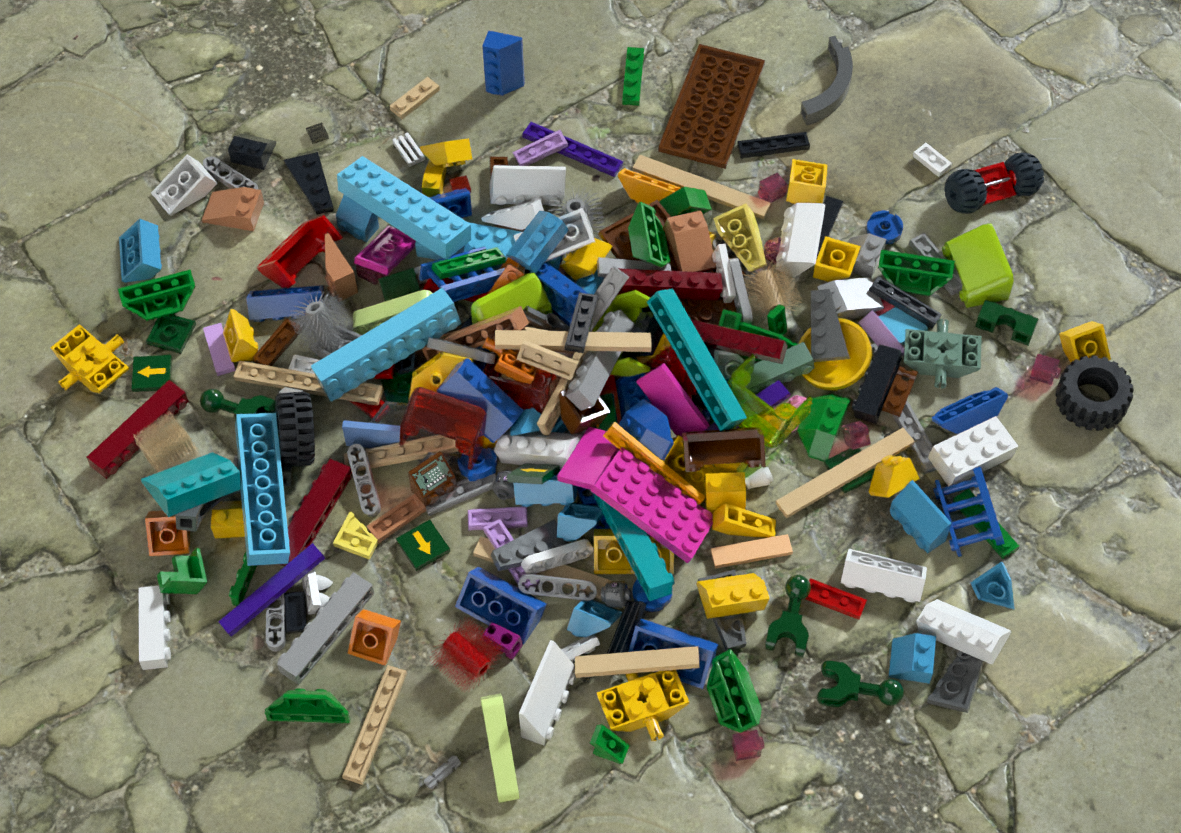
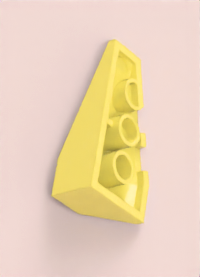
M743 204L713 218L718 234L748 271L752 272L763 267V265L766 266L754 212L747 204Z

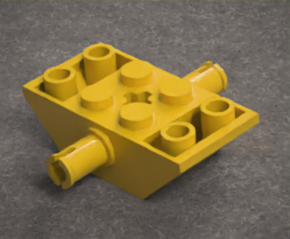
M79 324L50 347L70 372L58 381L60 386L67 391L68 388L79 380L92 392L101 393L129 370V367L113 354L117 348L124 344L123 339L116 334L106 344H102Z
M441 351L412 373L409 394L410 408L413 406L419 407L426 401L425 398L431 394L433 396L437 394V389L454 367L467 357Z
M676 670L658 671L643 677H639L638 673L625 674L628 682L596 693L611 731L632 732L647 727L651 741H657L656 737H658V740L664 737L658 722L671 718L689 704L688 697Z

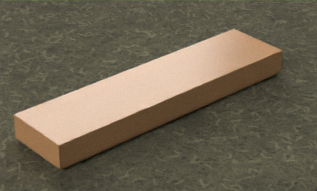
M788 534L711 548L710 551L715 569L793 554Z

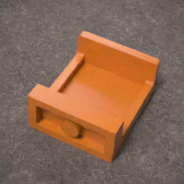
M507 257L506 263H503L499 268L505 269L490 289L489 294L524 276L525 267Z

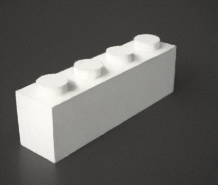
M159 586L139 588V663L143 670L168 667V660L171 659L170 647H167V641L171 639L170 630L167 629V623L170 622V612L167 610V604H170L169 593H160Z

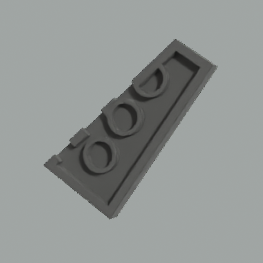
M830 289L811 291V356L814 362L850 359Z
M554 519L493 550L491 557L497 570L503 571L520 567L522 561L527 556L566 545L567 542L563 538H557V523Z
M735 570L699 578L698 581L736 576ZM741 614L712 618L726 651L746 646L747 642Z
M959 650L957 657L947 668L944 677L939 680L936 689L927 698V703L968 713L984 661Z

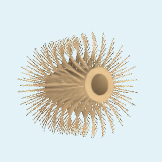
M768 267L767 270H761L757 274L754 272L755 277H751L754 281L747 280L748 283L745 284L750 304L755 305L751 308L753 310L752 314L757 317V313L762 312L761 314H766L764 316L766 318L769 311L778 304L784 307L798 306L792 304L795 301H800L794 300L796 295L791 294L793 289L790 288L792 286L788 285L789 280H787L789 279L787 277L792 279L793 276H789L790 274L786 275V272H782L780 268H777L775 271H773V268L770 271Z
M171 418V420L166 419L163 421V424L159 423V425L153 427L158 430L153 429L152 431L158 433L152 435L145 432V435L138 436V438L144 439L136 441L140 444L138 446L143 450L144 456L151 466L156 469L157 473L161 472V470H166L164 468L169 469L177 466L173 464L180 465L186 461L188 462L189 459L193 460L191 458L194 456L191 455L196 456V453H198L193 451L197 449L193 446L192 438L180 426L181 423L179 424L178 420L172 421L176 420L174 418Z

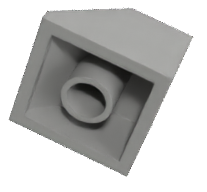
M870 233L851 237L848 243L861 246L852 273L865 278H872L879 263L881 250L885 248L886 239Z

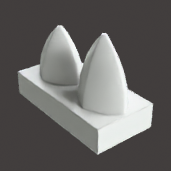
M312 569L302 578L307 614H316L318 609L327 605L330 597L319 593V590L326 589L333 584L330 579L316 575L315 569Z

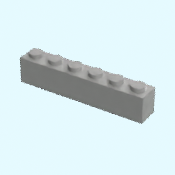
M620 309L615 312H609L604 317V322L597 332L630 333L635 324ZM588 351L583 357L584 361L577 369L576 376L569 384V389L566 393V396L581 411L595 405L621 351Z
M354 572L350 577L345 578L341 588L331 595L325 607L319 609L312 623L309 622L305 626L301 636L293 640L291 648L279 657L277 663L279 672L299 685L375 594L373 585Z

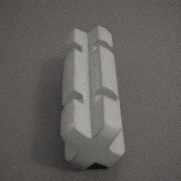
M452 756L447 760V763L444 762L432 773V776L429 775L424 780L425 785L429 789L437 786V782L444 780L453 772L452 769H456L461 765L458 757Z

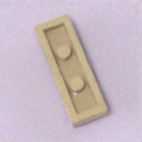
M426 77L392 103L390 110L403 119L440 91V86L429 77Z
M525 340L516 359L568 380H572L579 362Z

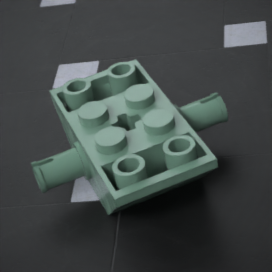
M943 319L937 320V332L905 330L904 363L913 370L918 371L920 375L935 376L934 386L939 388V383L941 382V389L947 386L946 377L960 378L981 369L982 336L948 333L949 321L947 319H944L943 325Z

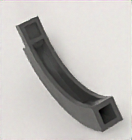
M836 36L829 37L827 49L835 63L837 76L831 86L823 93L812 99L802 101L800 113L806 126L831 115L843 103L849 92L853 70L852 56L849 47L843 48L842 43L838 42Z

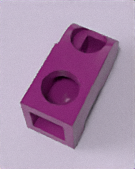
M490 623L483 635L489 636L492 643L496 641L494 645L497 643L496 647L499 645V650L512 660L523 646L519 635L495 623Z

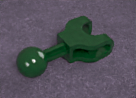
M208 389L200 397V405L203 410L208 413H216L220 410L234 414L235 421L236 414L275 413V400L262 395L251 399L241 398L239 404L224 399L223 394L217 389Z
M794 575L785 584V591L790 597L787 612L782 611L781 617L769 625L765 649L773 651L778 640L789 638L795 643V655L803 658L809 633L802 623L803 615L799 614L801 601L810 594L811 584L805 576Z
M825 661L821 665L822 674L825 677L834 679L838 684L834 688H822L819 690L816 698L819 704L841 707L848 701H858L859 694L878 697L887 706L897 705L903 699L904 689L896 680H884L880 685L860 682L861 674L852 672L850 667L844 662Z

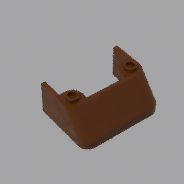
M758 427L733 428L721 432L718 429L682 433L686 472L700 471L704 465L744 463L748 464L749 468L760 467V464L761 467H766L764 434Z

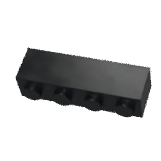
M879 344L877 351L874 350L872 354V364L865 372L866 379L864 383H861L859 386L858 399H854L852 404L855 418L875 424L878 422L902 361L901 350Z

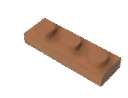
M413 494L367 525V530L375 536L379 544L426 511V507Z

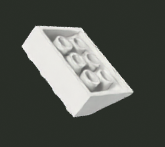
M552 640L548 644L519 712L521 737L544 746L547 739L550 740L554 732L552 726L555 721H559L562 713L560 707L562 703L567 702L569 696L568 688L570 685L573 686L576 680L574 664Z

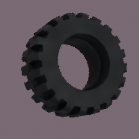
M1080 357V360L1075 359L1064 369L1056 389V404L1060 407L1059 411L1061 414L1066 415V419L1070 423L1072 421L1076 423L1075 426L1079 428L1083 426L1086 427L1085 430L1091 431L1092 428L1096 429V431L1103 430L1104 427L1109 429L1114 424L1120 423L1128 411L1133 399L1134 387L1131 384L1132 380L1129 375H1126L1127 371L1123 367L1120 368L1115 361H1108L1106 357ZM1087 384L1096 385L1107 392L1110 400L1104 402L1092 401L1083 396L1078 387Z
M307 392L279 393L275 396V413L281 466H310L315 461V436L310 394Z

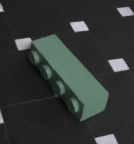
M802 342L786 350L783 364L762 360L735 372L736 382L745 399L752 398L778 380L781 383L790 382L801 374H808L815 369L814 360L805 343Z

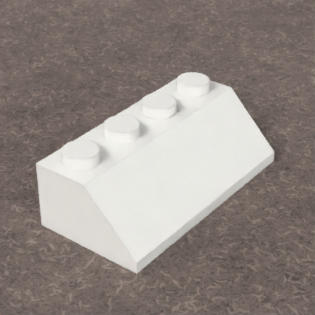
M494 165L489 185L491 204L519 205L541 199L542 205H561L559 202H563L562 199H564L563 196L565 194L566 167Z
M796 203L787 208L784 213L785 218L781 228L782 235L779 241L776 267L780 268V270L782 269V272L785 271L790 274L789 276L792 275L793 278L816 264L825 210L824 204Z
M583 208L558 217L564 221L569 231L545 262L595 242L590 222ZM523 232L514 235L515 242Z
M510 428L498 438L494 452L501 463L523 465L524 463L559 465L560 469H562L583 436L580 434L571 435L551 432L547 436L543 435L541 431L511 436Z
M848 549L840 583L849 588H864L865 591L870 593L881 592L891 598L901 597L907 602H920L927 567Z
M938 599L926 604L917 619L918 633L936 636V641L992 665L1011 634L1009 629Z

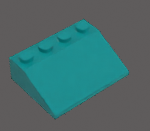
M214 452L141 479L142 484L168 517L241 489L240 471L231 460Z

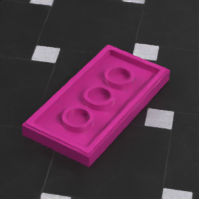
M388 225L355 257L354 263L388 275L415 248L416 240L399 229Z
M665 363L636 381L651 403L667 416L669 426L676 436L680 435L682 437L683 432L703 431L710 426Z
M588 427L557 476L559 482L587 489L593 488L619 451L616 446L603 437L606 431Z

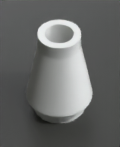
M761 467L745 478L747 490L770 485V482L774 481L768 467Z

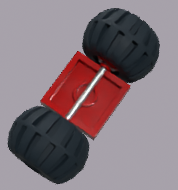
M1016 153L1010 156L1005 163L1000 162L976 170L959 169L953 172L945 182V198L948 205L954 211L970 214L984 205L1008 199L1015 195L1031 196L1041 188L1044 182L1043 167L1034 155Z

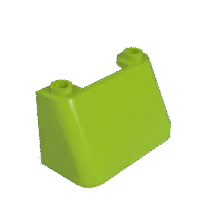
M991 223L981 225L945 242L942 247V254L948 260L953 259L955 261V267L963 284L962 290L959 291L961 301H964L966 308L983 305L985 300L999 302L1009 299L1014 282L1013 273Z

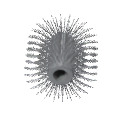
M573 193V199H568L567 204L559 202L561 205H564H558L561 209L556 208V211H560V213H553V215L563 216L583 208L591 228L595 229L597 227L600 229L605 227L593 226V224L597 223L598 225V223L601 224L604 221L594 222L592 220H599L604 217H593L595 214L600 215L602 213L591 211L603 209V207L590 208L597 204L588 205L592 202H587L588 199L583 202L587 195L582 198L576 193L574 199Z
M315 296L316 302L309 303V305H306L307 307H299L306 311H293L297 312L296 314L302 313L299 316H295H297V320L299 318L297 322L300 325L298 327L303 331L301 333L303 336H307L304 340V345H308L306 342L309 341L310 337L309 346L311 348L313 345L316 349L319 344V348L322 345L323 347L328 346V351L330 352L329 346L339 343L337 342L340 340L339 335H344L340 332L349 333L345 331L348 329H345L347 326L344 325L346 324L344 323L346 318L342 317L344 310L342 312L339 311L340 309L336 307L338 303L332 300L333 296L328 300V303L325 302L326 298L322 302L321 297L317 301Z

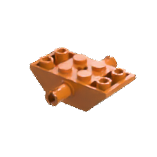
M489 337L486 338L482 348L498 354L499 357L493 370L526 386L531 384L536 374H540L551 381L553 380L555 374L516 360L520 350L495 349V340Z

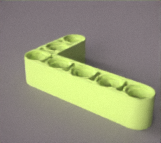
M421 290L357 310L353 313V331L363 335L433 293L428 290Z
M500 693L480 697L498 802L520 799L502 695Z

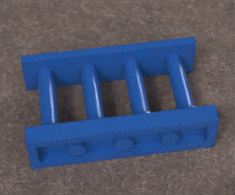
M485 246L452 255L448 259L483 251L487 248ZM442 258L421 264L419 279L423 281L431 278L440 289L443 288L453 302L489 292L505 268L494 271L491 267L483 269L486 273L478 275L475 271L468 272L467 274L470 278L464 280L459 275L452 276L450 278L454 283L446 285L432 270V263L445 260Z
M544 262L536 276L543 283L544 291L552 306V313L570 327L579 292L589 293L547 262Z
M981 467L973 469L975 476L972 479L942 488L939 479L935 480L937 488L933 489L936 499L941 500L945 516L951 522L950 533L952 539L949 540L951 550L956 551L958 557L962 556L960 547L989 538L991 540L995 539L997 546L1005 544ZM971 487H979L980 493L977 496L947 505L944 495ZM976 504H984L986 510L982 511L981 514L952 522L950 512ZM983 521L985 523L990 522L991 528H988V531L957 540L956 529Z

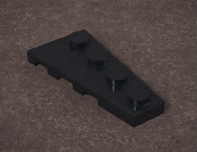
M318 152L283 160L286 168L289 169L293 179L296 180L316 215L334 211Z

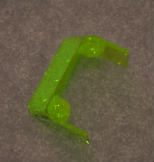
M752 354L733 372L727 384L747 417L738 426L741 428H760L764 434V445L769 448H775L810 414L812 397L809 396L798 408L790 403H782L776 409L772 408L746 388L750 384V375L754 371L755 355Z

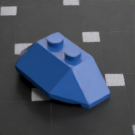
M995 387L989 391L969 395L940 409L932 417V421L944 429L960 434L995 416L997 417L1008 398V394Z
M642 399L626 411L619 423V426L661 460H665L674 443L671 438L668 418L664 413L646 399Z

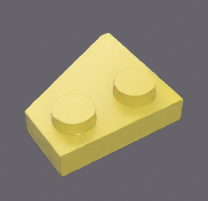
M349 512L333 545L370 560L378 545V540L372 533L367 531V528L355 518L352 512Z

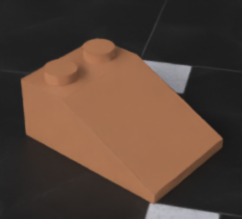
M241 187L212 192L202 218V223L254 231L264 205L261 190Z
M697 211L667 218L663 229L679 271L703 272L716 269V263L713 262L712 258L713 249L709 230L702 212Z
M328 233L325 234V267L327 273L325 280L329 285L327 289L330 296L333 294V297L338 298L337 301L340 302L358 293L355 274Z

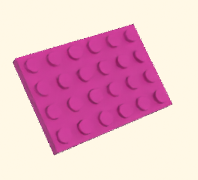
M623 447L620 448L590 490L686 563L691 561L713 524V515L710 511L698 505L694 499L683 494L678 487L670 484L662 475L654 472L646 463L638 460L630 451Z

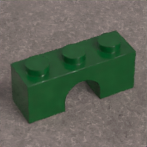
M985 300L975 327L993 333L996 326L1001 324L1007 325L1013 331L1011 340L1029 346L1039 319L1030 314L1016 311L1013 308L999 305L996 302Z

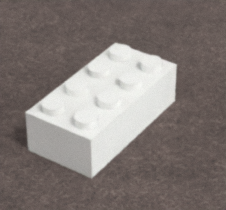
M995 416L933 446L928 459L946 484L950 486L975 476L974 468L981 467L982 472L1012 458L1018 445Z

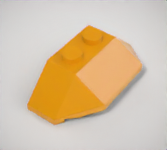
M625 168L618 173V178L630 199L635 200L636 203L641 201L645 204H650L656 200L660 201L680 189V187Z

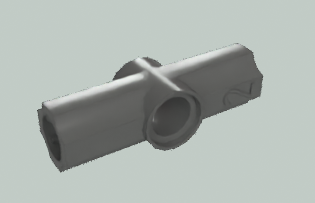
M529 306L523 309L529 325L536 329L569 331L570 327L561 323L558 316L553 313L545 315Z

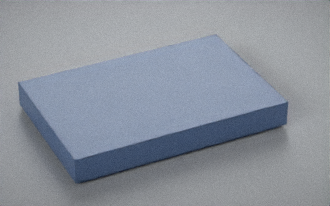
M345 420L342 424L346 446L360 444L364 448H375L404 442L401 426Z

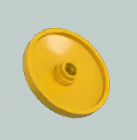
M838 318L850 359L814 362L815 369L808 374H802L811 385L823 390H840L853 385L863 377L871 363L872 347L865 331L855 322ZM811 327L804 333L798 343L804 342L810 354Z

